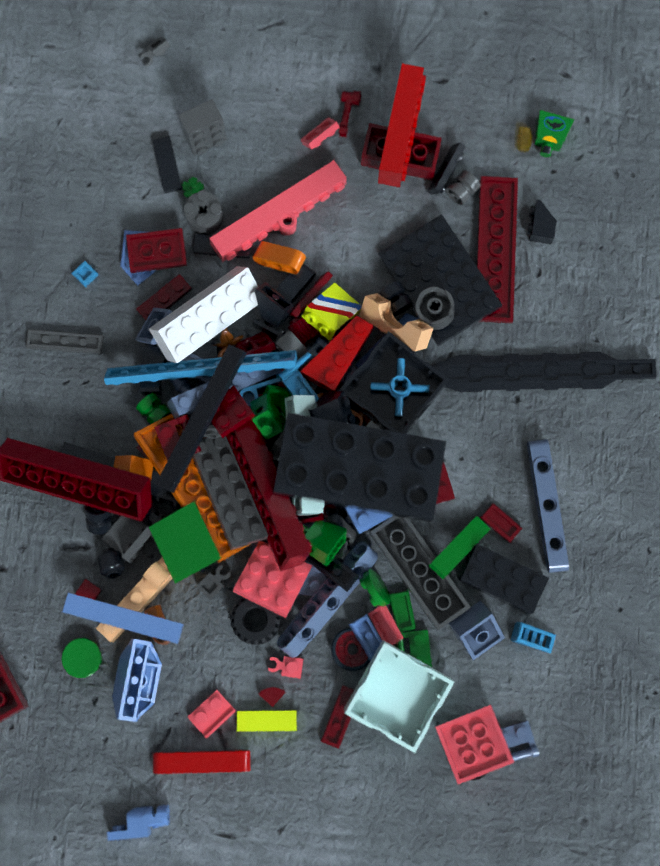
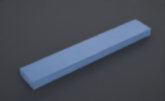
M71 593L67 594L62 611L67 614L177 644L179 643L184 625Z

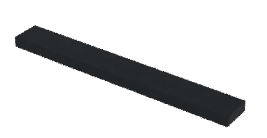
M228 345L156 482L157 486L172 493L175 492L247 354L244 350Z

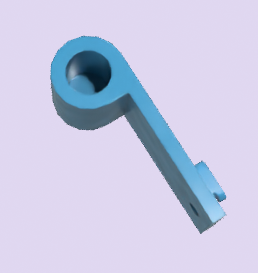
M276 374L277 378L241 390L240 395L249 407L250 402L258 398L257 390L266 388L267 384L277 385L283 383L278 374Z

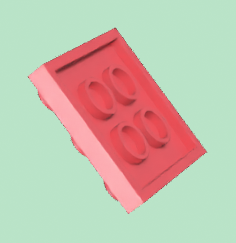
M259 541L233 592L286 618L312 565L303 562L302 565L280 572L270 545L264 541Z
M491 705L435 727L458 784L514 763Z

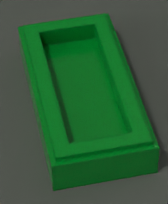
M409 590L389 594L394 621L400 632L415 630L416 626Z

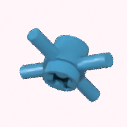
M403 358L397 359V376L392 378L389 383L371 382V390L389 391L391 396L396 398L395 416L397 417L403 416V399L408 397L411 392L429 393V385L411 384L410 380L404 376L405 359ZM398 383H402V387L406 389L405 391H396L395 387L398 386Z

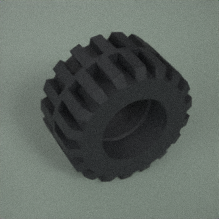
M244 597L232 609L233 612L230 617L231 627L235 635L245 643L261 645L269 642L280 628V615ZM253 608L262 609L267 615L265 628L258 632L250 631L244 623L246 613Z

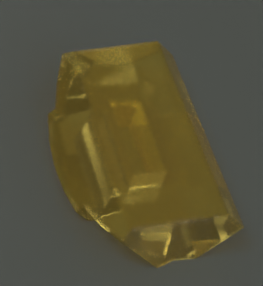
M519 127L517 150L527 152L532 144L531 128Z

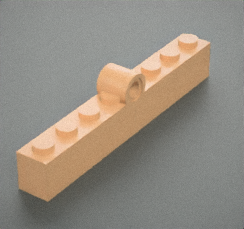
M163 557L146 570L143 578L117 606L143 612L172 580ZM100 623L96 628L110 642H115L126 630Z

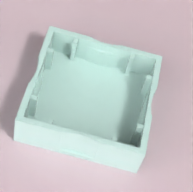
M382 640L344 707V712L364 725L381 731L394 742L415 753L429 729L434 714L442 706L454 681L436 669Z

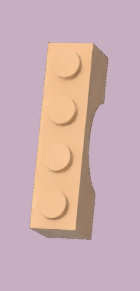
M378 293L364 297L359 314L361 318L379 328L382 333L387 334L389 331L412 351L416 352L427 348L433 327L420 319L409 321L402 325L393 316L391 301Z

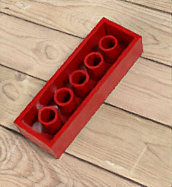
M403 63L401 65L379 167V184L400 188L401 181L405 182L427 75H423L424 67Z

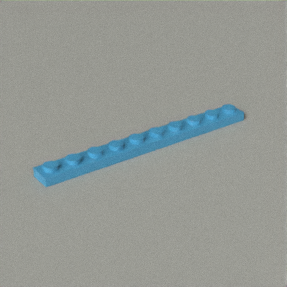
M296 350L246 355L238 372L250 373L258 370L270 371L272 369L296 367L297 352ZM222 357L180 361L179 363L167 362L107 368L104 381L106 385H120L122 383L135 384L142 381L155 382L163 379L175 380L185 377L213 376Z

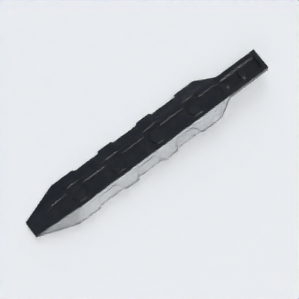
M581 352L580 354L543 353L542 355L505 354L504 356L458 355L432 365L449 379L445 388L458 392H482V390L520 391V389L558 390L559 388L603 389L616 380L657 378L655 359L617 360L602 352Z

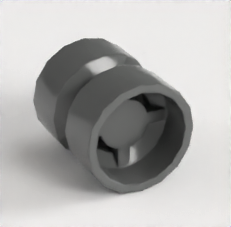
M463 170L456 177V182L452 181L445 190L447 195L456 204L463 206L470 198V194L473 195L481 185L472 173Z

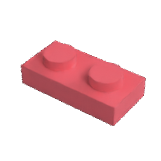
M328 117L300 140L304 146L312 150L319 147L321 142L327 137L334 135L340 126L337 121Z

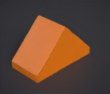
M133 455L115 456L114 468L147 476L152 480L153 464L149 459Z

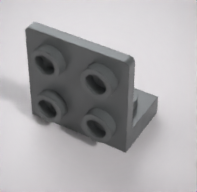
M120 516L102 539L114 550L121 552L122 557L127 562L132 563L153 539L149 527L143 522Z

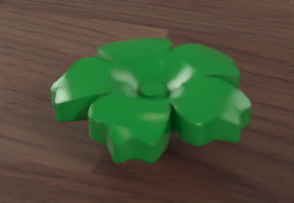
M194 177L182 184L186 198L204 190V184L200 181L197 183V178Z

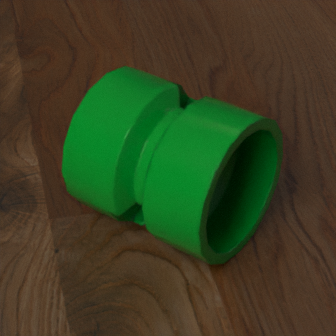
M155 393L147 395L136 406V410L143 417H147L146 421L149 424L172 414L165 404L161 405V400Z

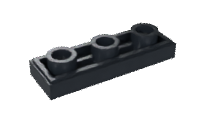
M459 142L451 146L427 190L428 193L434 195L444 192L447 187L446 182L456 170L454 168L456 163L464 156V144Z

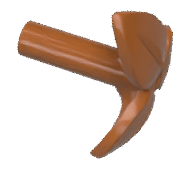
M225 328L221 331V343L214 344V346H217L218 349L228 347V345L234 346L244 336L241 335L234 338L228 329Z

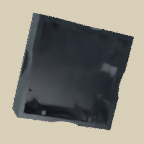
M388 331L372 350L366 362L356 369L339 391L344 390L350 404L374 423L378 422L385 430L407 434L446 387L449 379L431 364L416 356L407 345ZM398 358L405 359L404 376L410 380L411 384L429 385V393L411 392L408 397L403 399L402 417L395 416L396 398L392 397L389 391L371 390V382L389 383L392 378L397 376ZM398 383V386L395 387L396 391H405L406 389L402 387V383Z

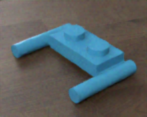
M307 352L297 360L296 367L283 370L278 374V377L291 395H314L316 402L319 397L298 370L313 358Z

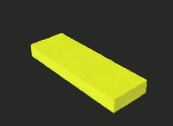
M297 710L237 711V732L297 731Z

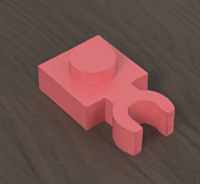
M284 656L283 662H281L276 657H270V660L275 661L277 666L275 668H268V671L276 672L282 670L281 676L301 679L304 659Z

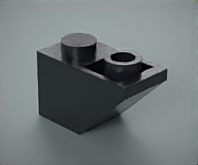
M537 200L530 209L529 217L533 218L532 223L528 224L527 234L530 235L529 241L552 244L557 221L542 201Z

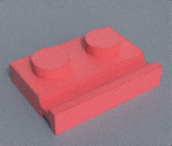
M216 690L188 718L207 739L236 710Z

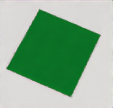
M194 501L149 527L175 584L221 559Z

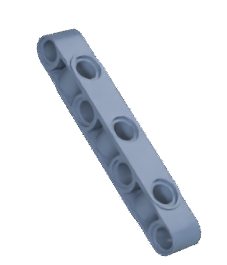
M547 439L528 441V457L548 573L568 571V556L549 442ZM538 463H542L545 465V472H541L537 469ZM544 501H549L552 504L551 510L544 508ZM550 539L558 541L557 549H553L550 546Z
M366 542L357 543L345 557L344 562L341 561L359 576L348 592L327 578L277 640V646L289 657L295 658L303 651L360 583L359 580L363 578V573L375 564L378 554Z

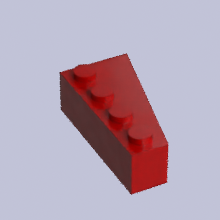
M356 316L301 370L302 376L328 392L337 391L372 333L373 325Z

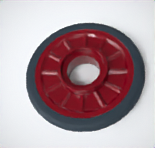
M350 627L345 628L336 634L332 641L331 653L337 665L348 671H357L367 666L370 660ZM351 643L357 646V653L354 655L348 653L347 650L348 645Z

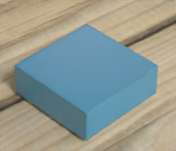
M86 261L72 272V275L85 288L99 275Z

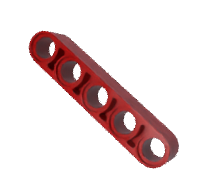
M250 750L153 753V774L251 771Z

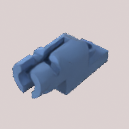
M169 805L158 806L156 814L152 806L132 809L127 813V828H125V825L113 826V830L107 832L108 840L149 837L151 835V827L155 829L170 825Z

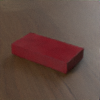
M494 503L480 517L508 543L522 530L521 526Z

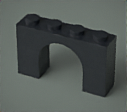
M205 343L192 352V354L202 359L217 358L218 348L214 344ZM146 344V347H141L140 365L170 362L167 361L160 347H157L156 344ZM198 378V386L206 383ZM162 380L140 382L141 394L149 395L155 393L156 395H162Z

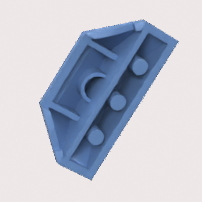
M131 639L119 658L112 694L115 715L118 720L136 722L155 702L162 663L150 641Z

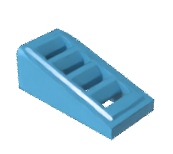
M516 622L511 641L551 654L556 634L522 622ZM529 631H532L530 640L527 641ZM537 633H538V634H539V638H538L537 644H535V640H536ZM544 636H547L545 647H543Z

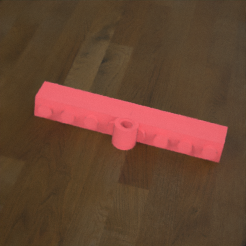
M333 160L210 237V245L221 261L224 262L235 258L242 249L243 251L248 250L253 245L252 243L257 240L262 241L273 230H279L281 234L286 236L292 235L296 231L299 214L303 211L311 210L317 202L327 200L333 192H339L344 189L347 177Z

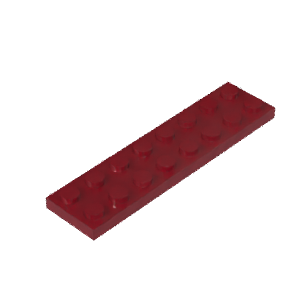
M481 176L477 268L501 302L502 307L479 322L512 324L514 316L518 178Z

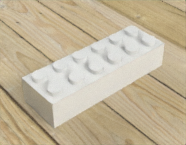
M235 267L149 328L167 361L179 363L258 305L255 295L258 285L248 267Z

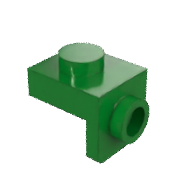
M267 384L263 395L267 393L276 407H280L282 413L286 414L285 398L292 395L285 387Z

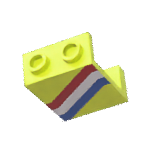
M334 282L307 305L302 317L307 323L318 330L322 336L331 341L338 329L347 321H352L358 316L362 306Z

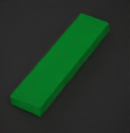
M476 516L433 560L429 567L444 579L489 532L490 528Z

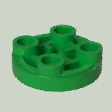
M372 569L364 572L363 578L359 581L361 586L365 590L367 589L371 595L369 599L374 607L388 605L391 599L381 577Z
M78 638L65 646L61 660L65 671L69 675L76 678H86L97 672L103 657L99 646L94 641Z

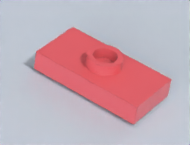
M378 606L368 613L382 640L394 645L404 638L387 606Z

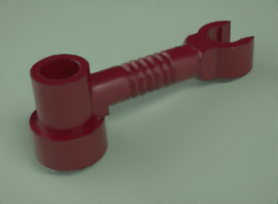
M342 91L341 102H345L338 132L340 137H347L351 106H360L361 91Z

